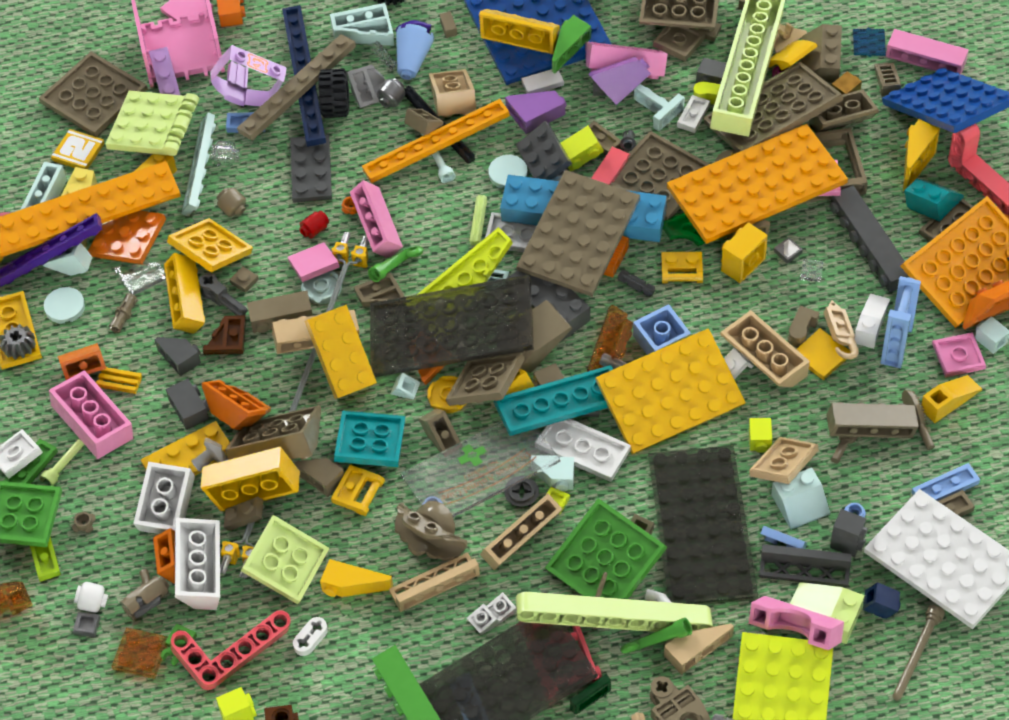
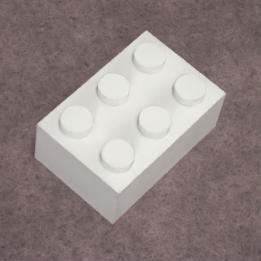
M148 462L133 523L139 531L160 534L170 528L175 531V519L185 518L195 479V475L190 468Z

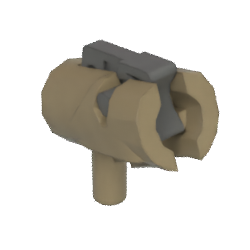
M142 569L139 572L142 584L120 601V604L123 605L121 606L122 609L133 621L161 604V598L169 593L167 588L170 586L166 579L162 576L160 578L154 576L150 579L147 569Z

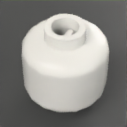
M84 582L82 586L78 585L74 603H77V608L80 610L97 613L100 607L105 608L108 595L104 594V586Z

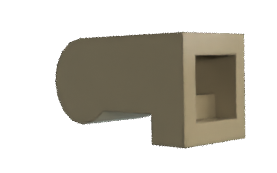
M803 306L799 307L789 328V344L798 348L806 341L809 328H816L819 322L820 312Z

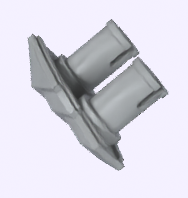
M206 437L204 445L207 450L191 461L196 469L201 471L202 467L207 466L213 460L219 463L229 459L223 451L222 445Z

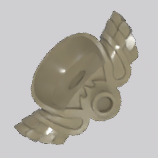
M428 501L420 506L416 512H412L403 502L397 505L398 515L394 523L395 533L400 535V539L403 542L408 543V549L413 555L421 556L427 554L432 559L447 561L459 557L467 548V540L454 535L455 523L453 515L444 504L437 501Z

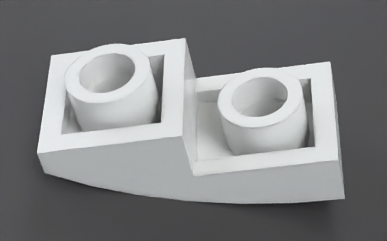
M502 592L487 606L482 604L467 619L482 635L509 618L517 610L515 605Z

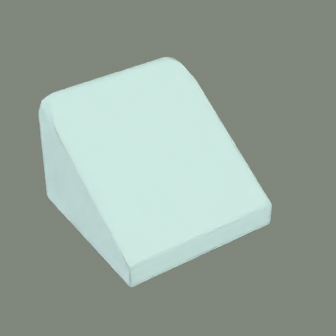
M402 372L396 378L390 394L414 399L420 382Z

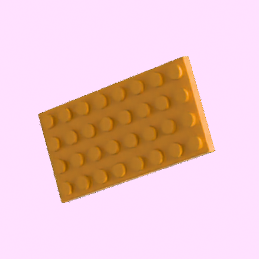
M804 124L667 182V189L701 238L708 244L736 232L748 222L754 224L848 183V178L808 124Z

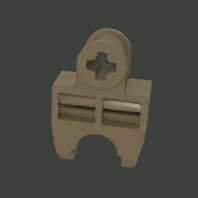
M665 676L653 679L650 686V699L655 705L651 709L652 720H710L704 704L689 685L678 690L672 681Z

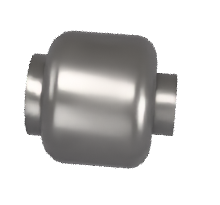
M394 78L385 80L377 91L379 103L386 108L398 106L405 96L404 85Z

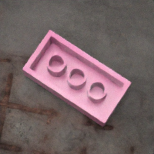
M85 370L49 390L50 403L53 409L97 459L133 440L132 423Z

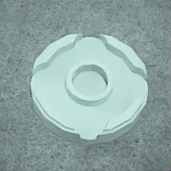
M514 155L497 157L488 168L490 181L496 187L502 189L503 187L505 188L508 175L527 177L528 174L527 165L524 160Z
M332 270L302 282L301 290L308 291L311 303L327 304L330 302L339 276Z
M62 287L53 290L47 295L44 301V310L52 322L65 324V322L77 320L85 310V301L77 289Z

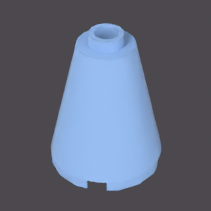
M406 24L405 28L399 26L397 29V73L402 79L410 80L416 77L433 44L434 35L432 32L431 35L427 33L425 27Z

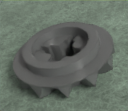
M516 477L510 480L505 487L506 501H509L512 507L519 506L521 509L524 506L530 507L532 503L537 502L539 487L534 480L528 477ZM521 487H523V490L526 493L524 494L523 498H521L518 494L521 490Z

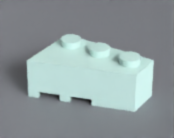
M385 3L330 14L334 39L342 34L354 40L356 44L394 46V34Z

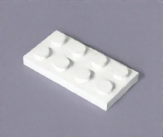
M568 419L547 425L535 443V449L553 457H574V466L612 482L629 454L631 445L577 421Z

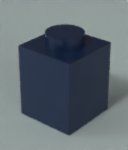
M877 582L865 590L863 610L887 619L900 609V592Z

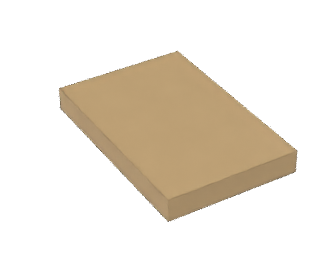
M779 437L749 470L750 477L790 484L819 451L818 444Z

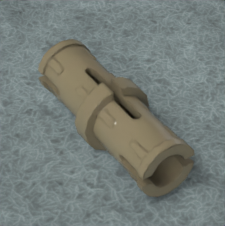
M127 293L122 304L116 308L115 316L108 326L111 331L120 333L126 320L130 319L131 311L138 301L135 295Z

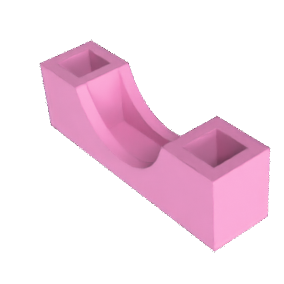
M763 596L751 602L749 624L766 630L786 629L799 632L808 638V644L830 650L842 642L844 621L768 596Z

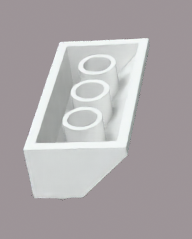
M175 519V598L193 609L217 610L220 600V520Z

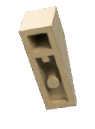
M730 623L695 630L686 637L668 640L664 646V657L682 675L732 638L734 626Z

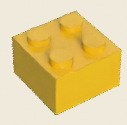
M749 222L743 228H739L735 236L731 240H727L722 246L721 271L738 283H741L766 259L768 235Z

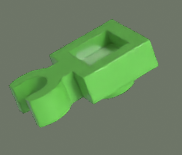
M179 624L175 625L165 641L169 648L164 649L161 653L163 661L166 660L167 656H173L171 659L173 666L179 660L171 651L172 635L177 631H186L193 640L197 637L196 632ZM182 639L175 642L177 647H184L187 644Z

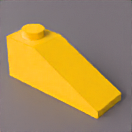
M329 559L320 580L322 591L331 597L336 595L346 597L388 591L393 587L392 576Z

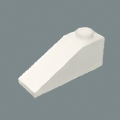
M874 294L869 295L856 327V344L874 349L890 302L889 298Z

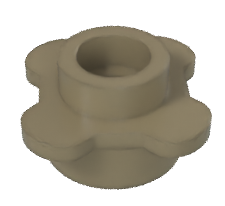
M87 512L77 513L74 516L75 524L72 526V530L74 532H92V525L96 520L95 515Z

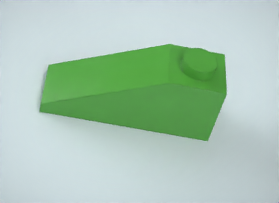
M575 15L569 20H565L561 26L552 57L553 73H556L591 39V25Z

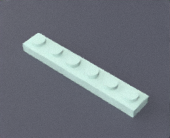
M209 112L200 122L181 213L185 216H189L193 210L196 211L200 204L198 196L203 189L201 182L206 174L204 167L210 156L207 152L212 145L213 139L211 135L216 127L214 123L215 115Z

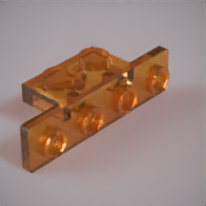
M614 305L608 308L587 372L604 367L599 364L604 353L612 356V359H621L627 351L625 347L632 336L633 322L627 319L628 314Z

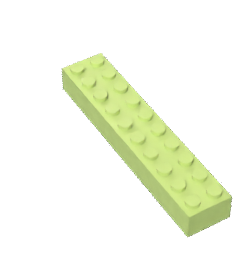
M745 0L713 108L710 129L749 137L783 16L785 0Z

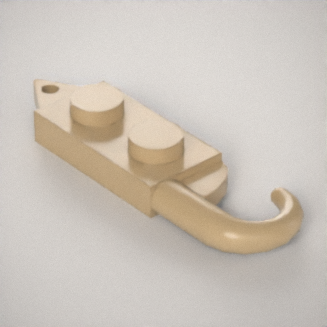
M831 300L829 306L823 312L833 341L848 346L851 353L842 352L838 347L835 348V351L844 359H855L859 354V350L846 310L840 308Z

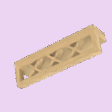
M467 552L390 588L389 592L400 612L479 576V564ZM465 560L467 561V562H465V563H463V564L457 566L458 563H460V562H462V561H465ZM441 571H446V572H444V573H442V574H440V575L437 576V574H438L439 572H441ZM426 580L425 582L418 584V582ZM403 589L406 590V591H403V592H401V593H399V594H396V592H398V591H401V590H403Z

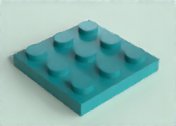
M342 411L334 462L399 467L406 416Z

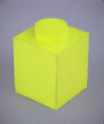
M771 418L749 419L750 451L763 453L772 446Z

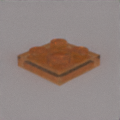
M126 627L111 666L112 670L155 679L162 662L161 653L167 648L165 641L168 636Z

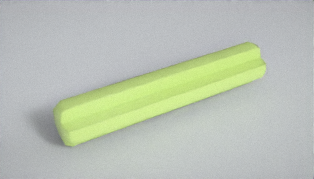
M478 195L476 197L469 240L471 246H476L481 242L487 197L485 195Z

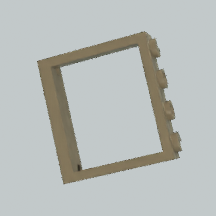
M851 128L814 133L825 148L840 145L846 146L855 178L848 179L847 184L840 186L841 190L854 185L860 195L866 194L868 182ZM817 196L803 203L829 200L832 196Z

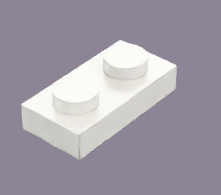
M692 95L677 122V127L695 133L710 107V100Z

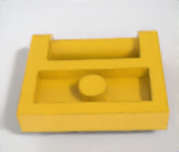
M661 252L662 284L684 281L703 283L702 252ZM668 272H696V273H676V274H668Z
M349 465L331 497V502L366 516L369 512L368 507L379 487L383 486L385 479L373 472ZM366 482H371L372 484L362 502H356Z

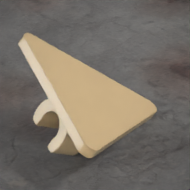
M786 23V26L780 24L774 44L775 52H779L791 42L798 41L803 35L807 34V31L794 28L789 23Z

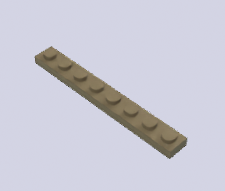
M340 34L237 127L238 133L253 141L318 82L321 69H332L356 47L355 41Z

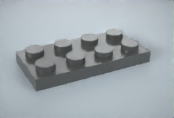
M325 135L326 143L307 147L305 137L290 138L293 203L332 200L329 135Z

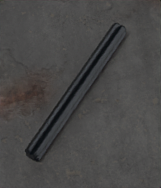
M411 86L404 88L405 97L416 109H424L442 120ZM462 140L450 145L466 163L469 164L475 160V154Z

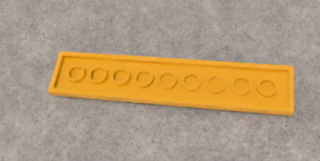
M167 161L0 216V258L43 244L96 213L101 218V222L105 223L181 197Z

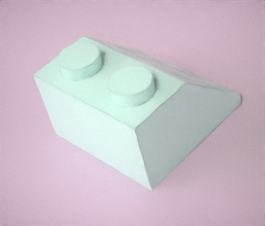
M813 468L799 472L790 484L773 482L771 496L791 530L830 515L823 486Z

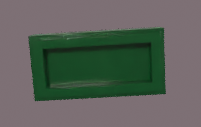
M605 674L570 699V709L574 714L577 715L611 691V679Z

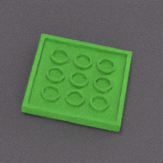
M598 498L545 566V569L581 596L590 597L596 596L603 573L607 572L608 575L600 597L629 599L665 552L667 546Z

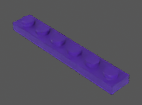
M96 213L0 267V287L12 283L14 279L21 275L28 274L35 267L44 265L49 259L63 254L72 246L79 245L88 237L97 235L102 230V222L99 215Z

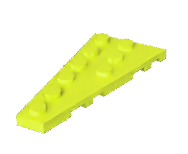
M499 227L405 304L407 309L442 346L513 244L512 240Z

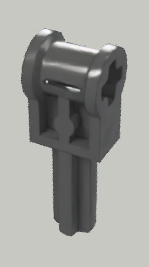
M206 273L200 277L199 284L202 287L201 295L203 298L212 300L218 306L224 305L237 316L246 315L247 308L227 293V287L217 281V277L214 274Z

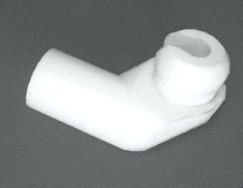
M647 589L645 600L672 603L666 594Z

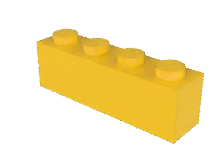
M173 253L164 263L173 329L194 334L205 323L202 307L203 301L201 299L197 274L198 269L196 262L188 256Z

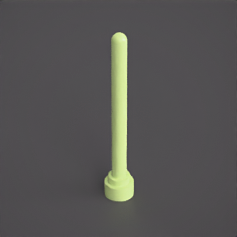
M78 439L53 468L43 471L39 479L42 482L47 479L51 486H54L58 482L59 473L85 444Z

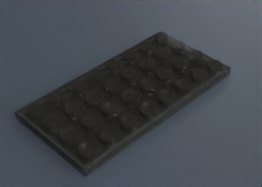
M529 274L370 303V366L375 377L534 350L531 278Z
M734 445L648 453L660 542L667 546V549L662 554L669 600L672 603L696 605L757 600V584Z
M520 621L419 685L440 720H530L597 678L598 674L565 625Z

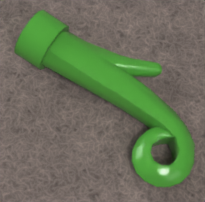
M413 246L390 258L387 257L384 262L377 263L369 268V278L374 282L381 281L386 277L387 273L406 259L421 255L424 249L421 246Z
M681 618L674 621L672 625L621 646L620 651L627 654L674 638L686 637L692 634L691 624L687 618Z

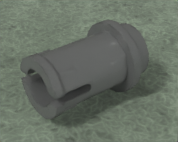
M628 130V134L627 131L623 132L620 146L625 151H631L636 146L635 133L632 130Z

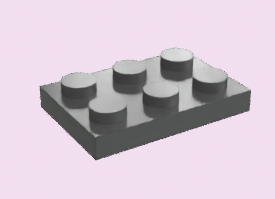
M544 121L516 144L533 178L552 180L572 164L547 121Z

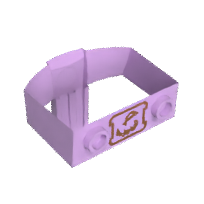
M231 45L210 71L211 83L224 96V99L240 106H261L284 83L286 67ZM232 60L228 65L227 80L216 76L226 63ZM248 67L278 80L270 91L247 89Z

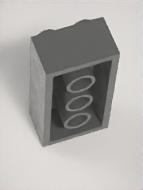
M516 271L505 279L506 294L525 312L531 311L545 300H548L571 325L572 330L560 342L590 321V306L571 289L520 271Z

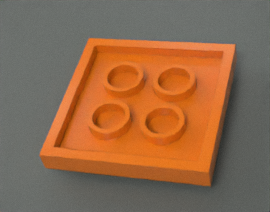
M140 210L107 221L102 224V230L94 238L88 252L92 257L142 265L164 225L166 217L162 213Z

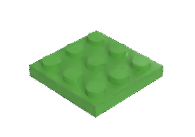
M0 481V543L47 547L62 495L61 487Z

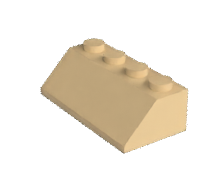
M750 310L720 332L722 337L779 387H794L808 376L810 361L753 311Z

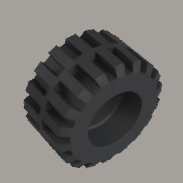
M344 68L321 69L318 77L320 111L323 118L347 117L349 114V86L346 70Z

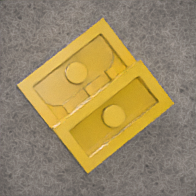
M807 40L791 42L771 57L768 68L778 64L782 71L792 66L818 46L816 43Z

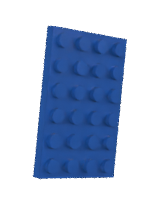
M940 68L935 73L923 76L914 83H908L899 90L891 91L889 95L882 97V102L885 106L952 133H957L1009 108V91H1004L946 68Z

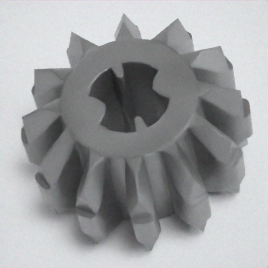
M21 324L16 328L11 325L10 330L4 329V335L0 336L1 350L5 352L8 358L12 356L15 360L19 356L24 358L26 353L31 354L32 349L36 345L34 333L30 331L28 326L23 327Z

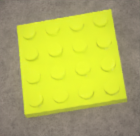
M742 632L732 719L826 720L833 648L826 650L808 644V640Z

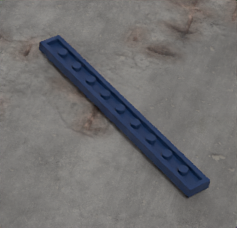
M301 5L282 9L294 76L311 61ZM315 84L298 99L307 147L326 143Z

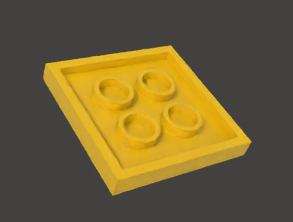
M210 218L173 233L167 239L168 244L210 272L252 254L253 249L251 245Z

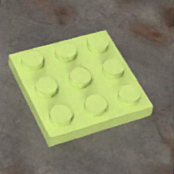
M272 515L241 571L292 602L299 604L326 556L329 547Z

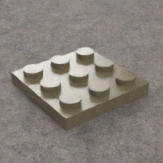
M522 352L469 359L446 398L448 405H464L467 403H481L503 399L525 360Z

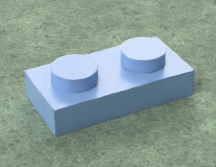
M763 526L760 533L766 536L765 541L776 545L780 541L785 543L786 547L805 549L807 546L805 541Z

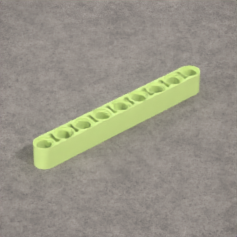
M522 592L516 596L517 619L526 623L656 632L674 624V621L685 617L689 620L692 631L713 627L711 609L706 605Z

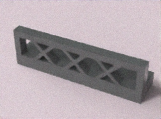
M762 544L759 577L848 587L852 554ZM765 563H774L779 568L774 573L764 572ZM792 565L797 566L801 572L797 575H790L786 569ZM812 568H819L824 574L817 578L812 577L808 571ZM835 570L845 571L844 580H835L830 574Z

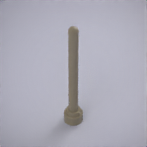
M928 606L925 613L927 622L893 693V699L896 701L901 700L934 626L942 622L945 616V611L939 606Z

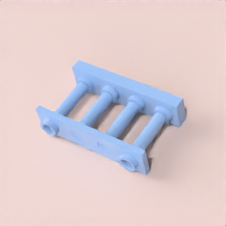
M902 276L899 278L894 310L890 309L880 364L900 369L902 367L908 332L912 333L921 285L919 280Z

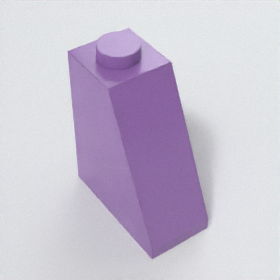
M632 57L591 71L588 75L617 105L651 73L647 70L650 66L643 59L638 60L636 57Z
M555 90L505 97L506 108L525 134L533 131L544 121L550 123L564 116L565 107L567 106L565 99L559 96Z

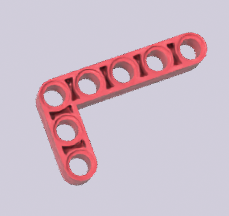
M977 124L953 133L948 157L950 166H954L964 179H968L974 188L979 192H983V196H988L1002 213L1009 216V183L976 154L980 138V129Z
M282 610L274 612L212 660L207 657L186 631H177L172 635L171 651L202 689L212 690L285 635L290 627V616ZM281 619L286 625L278 627L274 622ZM259 633H265L268 639L261 641L256 636ZM182 639L186 641L187 644L184 647H177L175 645L177 640ZM246 646L251 651L248 654H241L239 648ZM191 657H198L201 662L193 665L189 662V659ZM229 660L233 665L230 668H224L221 662ZM205 674H212L215 679L207 682L203 679V676Z

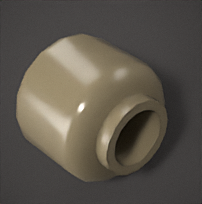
M225 188L218 194L217 206L228 217L240 216L246 210V198L236 188Z

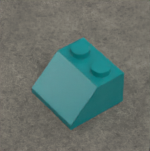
M918 178L904 190L906 205L909 209L939 222L964 198V195L932 181Z

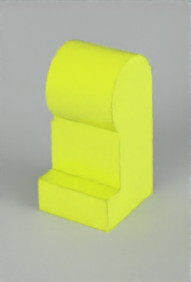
M698 82L693 88L694 96L710 100V104L715 105L721 84Z

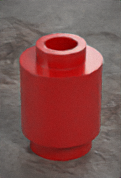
M321 210L314 212L300 222L299 231L304 237L312 239L327 228L329 219Z

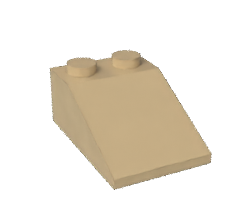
M466 69L429 73V81L438 116L450 117L452 114L467 115L476 110L475 89Z

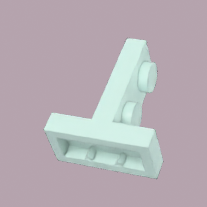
M641 84L634 89V100L655 113L653 116V128L657 131L664 128L684 110L685 97L681 94H677L670 102H667L665 98L658 96L651 89Z

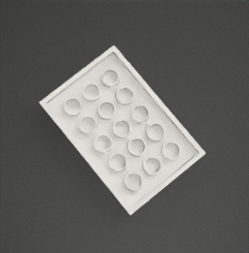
M921 489L909 499L864 548V553L971 629H974L1009 589V550Z

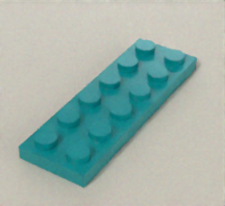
M609 365L505 395L499 401L494 400V405L509 436L609 408L595 378L613 370V368Z

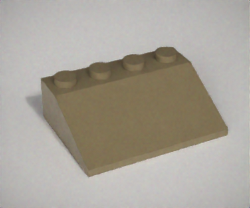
M642 0L639 24L715 30L720 0Z
M317 405L262 418L252 426L243 427V429L238 430L225 449L228 459L231 460L281 447L291 460L297 458L303 460L311 457L318 446L321 406Z

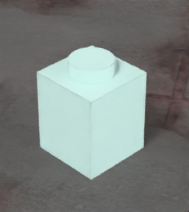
M991 316L986 321H981L977 325L975 339L994 354L1008 343L1009 330Z

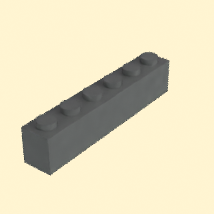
M854 185L842 189L840 196H832L830 203L832 213L838 215L841 226L848 230L851 241L853 243L856 242L860 255L863 258L866 257L870 270L878 275L880 285L886 287L889 293L896 291L900 276L910 277L900 267L905 261Z

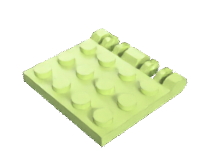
M129 90L105 143L106 148L169 156L177 155L182 142L180 139H183L188 129L192 113L199 102V97L190 93L182 96Z

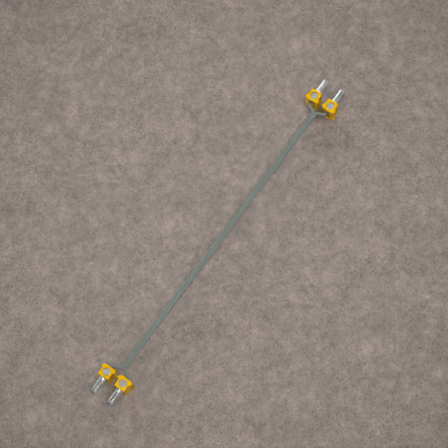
M344 232L341 242H336L335 246L331 248L332 254L338 263L343 264L326 312L334 308L349 265L352 264L362 268L368 267L367 245L369 241L366 235L363 236L360 246L355 245L354 250L351 251L352 261L350 262L348 261L349 249L347 244L350 238L349 232ZM315 348L310 353L289 412L296 411L317 354ZM255 522L247 524L242 540L222 542L221 574L226 573L229 563L236 565L240 557H242L243 565L245 564L254 548V545L249 543L248 540ZM245 541L246 545L242 547L243 553L241 556L238 544ZM241 571L239 576L241 578L244 577V579L247 578V574Z

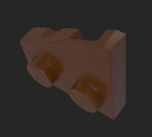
M245 315L224 316L220 326L213 332L212 339L208 345L203 346L204 355L243 354L246 330Z

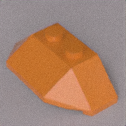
M1002 279L992 284L993 288L989 290L984 287L975 292L976 296L968 304L962 326L964 330L979 324L981 321H986L991 316L995 317L1009 310V281L1004 282Z
M224 381L202 382V389L211 414L229 425L232 429L241 430L243 427L252 426L271 411V407L250 393L235 386L226 385Z

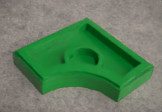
M685 213L664 221L663 230L670 240L683 238L693 241L697 246L705 244Z

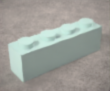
M43 163L21 209L60 196L67 181L63 165Z

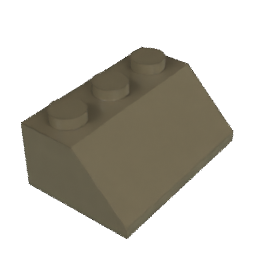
M822 24L802 36V40L814 42L818 47L801 58V62L827 83H833L839 78L842 25Z
M862 89L843 94V101L810 119L809 124L816 133L872 119L879 112V109Z

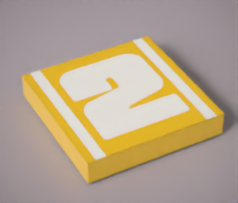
M69 129L52 154L51 159L54 162L73 168L88 169L105 144L104 139Z

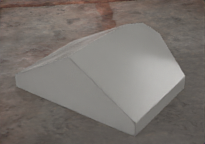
M372 64L347 72L351 92L359 108L379 102L377 91L385 79Z

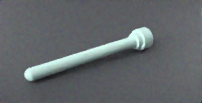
M439 151L433 153L432 156L439 168L438 176L441 182L453 181L456 177L453 169L445 164Z

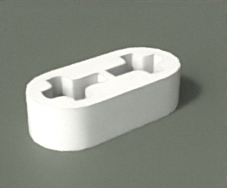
M312 618L293 640V647L298 655H309L326 636L328 628L323 618ZM319 625H321L322 630L320 631L317 629L314 632L313 626L318 627ZM307 641L308 646H302L300 648L299 643H305Z

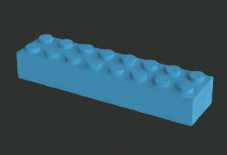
M508 175L500 206L501 220L537 226L559 181ZM630 191L639 194L640 201L623 236L631 239L660 242L667 209V196Z

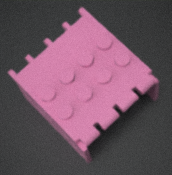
M131 0L150 88L154 87V83L157 81L149 51L164 47L168 48L176 78L185 76L186 80H190L189 75L199 73L209 76L208 71L212 70L222 56L209 0H205L207 11L194 13L195 17L191 18V14L176 17L177 21L174 22L172 18L159 20L158 25H154V22L141 24L136 2ZM224 67L221 69V73L225 72Z

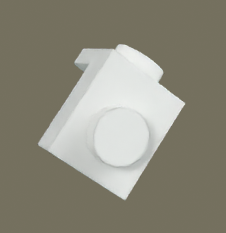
M735 348L724 357L734 379L747 366L751 369L754 367L750 360Z

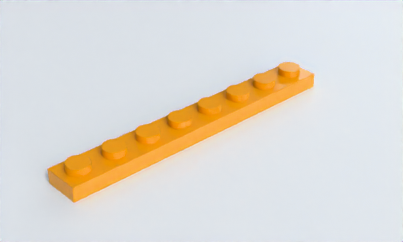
M498 99L362 165L363 172L372 184L509 117V110L501 99Z

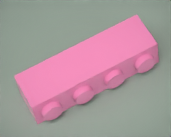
M894 29L887 44L886 57L934 71L946 68L947 70L962 74L969 49Z
M361 181L350 191V195L372 251L383 257L390 258L403 248L380 188L367 181Z

